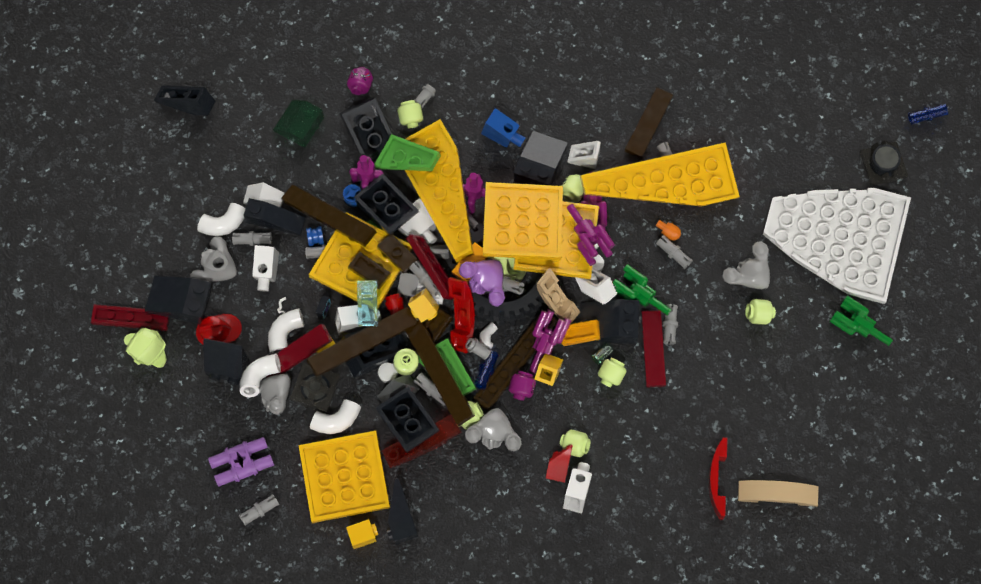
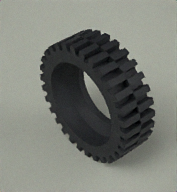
M479 223L476 225L475 232L472 228L470 229L472 245L475 242L483 247L484 227ZM452 255L451 276L452 278L458 279L456 276L452 274V270L456 267L459 261L456 262ZM531 272V282L525 293L512 301L503 302L498 307L492 306L489 303V298L485 295L477 294L476 292L472 293L475 315H478L479 320L482 322L488 319L489 324L499 321V326H505V321H510V325H515V320L517 319L522 323L526 321V316L532 318L535 316L536 310L540 312L543 309V303H545L537 289V282L544 273Z

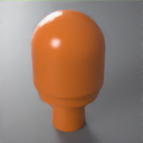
M659 220L656 224V227L663 230L661 233L666 238L672 241L680 238L681 230L673 223L668 222L666 224Z

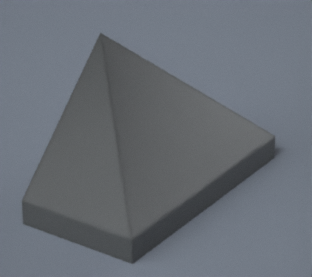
M404 375L391 380L377 397L384 403L408 386L414 394L420 388L414 383L410 375Z

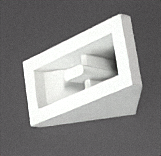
M593 141L571 145L568 163L596 169L601 142Z
M264 182L248 185L243 204L247 205L248 199L251 198L268 202L281 208L283 202L281 198L284 192Z

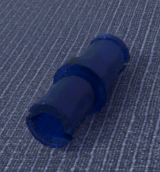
M945 103L931 108L928 106L924 107V110L908 113L910 124L925 120L932 121L933 118L948 115V108Z
M491 350L489 357L480 365V372L474 383L475 387L482 390L486 389L488 380L494 373L493 368L499 357L497 352Z

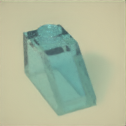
M377 280L357 281L358 326H378Z

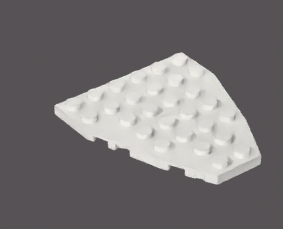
M868 188L867 190L850 189L849 191H838V189L813 190L800 195L791 194L787 197H774L771 201L763 235L795 262L844 293L885 304L911 197L876 188Z

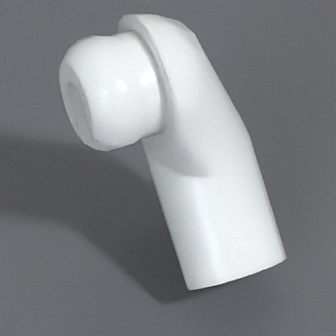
M493 322L479 334V343L490 349L493 347L491 335L498 329Z

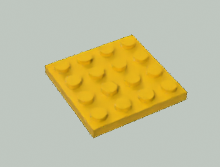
M486 182L483 256L561 260L563 186Z
M562 201L561 260L515 258L514 270L545 274L550 268L555 275L591 279L592 266H589L577 247V243L580 241L574 231L577 223L568 211L567 206L574 204L583 220L590 219L595 227L597 226L599 206Z
M346 212V214L374 228L377 233L364 247L335 231L309 273V277L361 304H367L369 308L377 311L400 270L377 248V245L389 235L385 231ZM395 237L410 252H412L413 249L409 243ZM359 252L391 273V276L380 290L348 269V265Z
M376 431L299 445L312 523L390 508Z

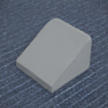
M447 245L430 246L436 259L449 258V248Z
M401 272L397 293L411 297L416 295L419 280L416 275L410 273L403 274Z

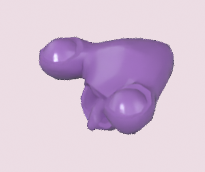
M496 259L479 262L466 261L460 265L459 274L463 278H470L469 286L472 293L484 294L489 291L488 298L492 306L498 307L503 304L505 296L502 288L503 268L500 261Z

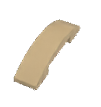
M549 268L537 282L538 292L559 319L564 320V317L571 319L572 323L580 311L575 303L569 300L557 284L558 278L552 269Z
M739 481L738 501L795 503L801 506L818 507V486L784 481Z

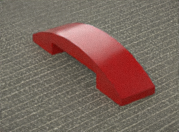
M450 277L448 278L449 297L454 298L455 329L450 332L451 344L454 350L467 354L468 351L465 345L470 338H473L475 312L473 297L466 281Z
M724 437L712 458L708 479L711 503L716 515L721 520L725 517L726 496H718L719 461H725L727 458V438Z

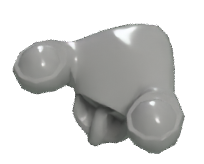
M215 236L209 244L211 249L201 253V265L204 267V271L194 270L190 274V278L215 282L229 280L236 276V265L228 251L227 242L223 237Z
M762 241L755 242L752 246V253L755 258H748L743 262L740 261L736 269L730 267L725 269L722 275L724 281L729 284L742 285L754 289H767L770 284L769 249L767 245Z
M287 374L273 375L260 381L259 393L267 412L270 411L275 415H279L286 408V399L291 383L290 377Z
M499 408L487 412L479 422L468 427L465 432V438L469 443H477L479 440H482V444L489 450L498 448L502 441H505L507 449L513 452L519 450L522 445L521 438L513 430L505 413Z

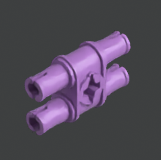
M264 437L248 443L243 441L242 444L231 448L227 447L224 450L225 452L208 458L212 469L226 463L232 466L230 467L231 470L214 475L218 487L232 481L240 482L241 479L252 475L256 476L258 471L274 466L270 454L257 460H253L250 457L252 453L268 448ZM239 456L243 458V468L239 464Z

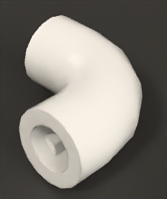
M230 203L227 212L221 217L203 214L198 223L197 230L211 236L230 234L244 220L243 215L246 208L236 203Z
M300 308L280 315L272 323L268 332L270 354H277L288 346L287 336L292 330L304 327Z
M277 354L258 358L247 366L240 380L241 395L245 397L258 395L260 381L268 375L281 372L280 360Z
M343 400L340 409L335 414L328 415L316 411L312 418L310 429L325 434L340 433L353 424L360 412L361 406L350 400Z

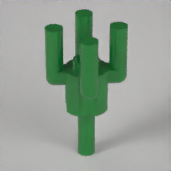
M627 264L623 269L625 271L623 277L633 284L629 288L615 279L613 286H615L617 295L624 300H639V303L644 307L651 304L668 316L672 309L654 297L656 291L647 285L648 278Z
M847 295L840 307L853 316L849 319L839 311H836L830 322L849 335L857 332L866 338L868 334H871L889 346L893 339L874 328L876 321L867 316L869 313L868 308Z

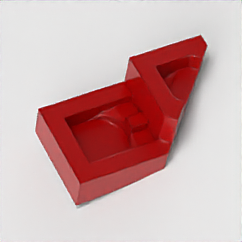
M568 445L566 449L560 452H553V456L549 460L546 479L565 483L573 445Z

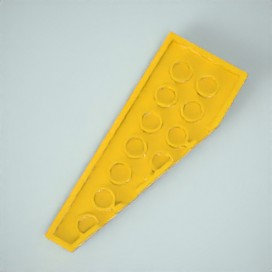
M441 119L405 138L408 141L440 153L441 157L433 171L405 170L455 261L458 262L473 254L458 149Z
M726 142L580 176L584 195L693 206H706L740 197Z

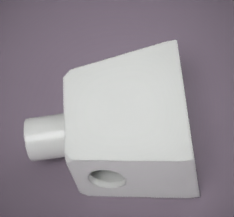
M419 198L413 203L419 212L402 225L398 231L406 238L410 234L423 236L428 246H431L437 240L436 236L432 233L436 229V225Z
M255 245L253 277L258 280V291H269V282L276 281L279 252L275 247Z
M367 304L338 307L335 316L338 337H343L346 334L371 326L373 322L381 321L380 311H369Z
M580 462L577 469H572L563 509L582 514L592 473L589 472V464Z

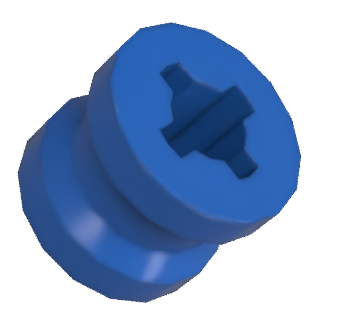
M351 184L345 187L343 191L345 203L350 207H357L355 199L352 198L361 192L359 186Z
M318 226L316 229L306 228L309 247L317 243L320 245L324 244L322 226Z

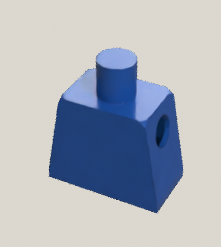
M496 108L491 113L481 132L482 135L504 147H508L510 142L521 147L526 139L517 133L519 124Z

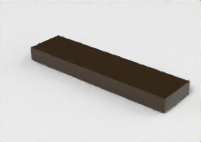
M656 88L625 148V152L642 159L673 98V94Z

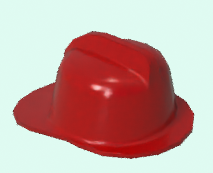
M231 314L208 316L201 321L200 325L198 324L196 337L202 345L204 338L230 343L240 336L242 325L240 320Z

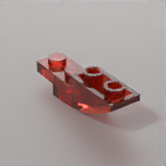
M452 415L436 422L435 424L440 431L406 453L399 442L382 450L389 467L393 468L420 457L462 433Z

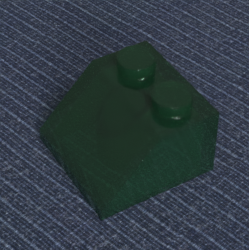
M292 100L273 131L305 148L324 119L323 111L307 101Z

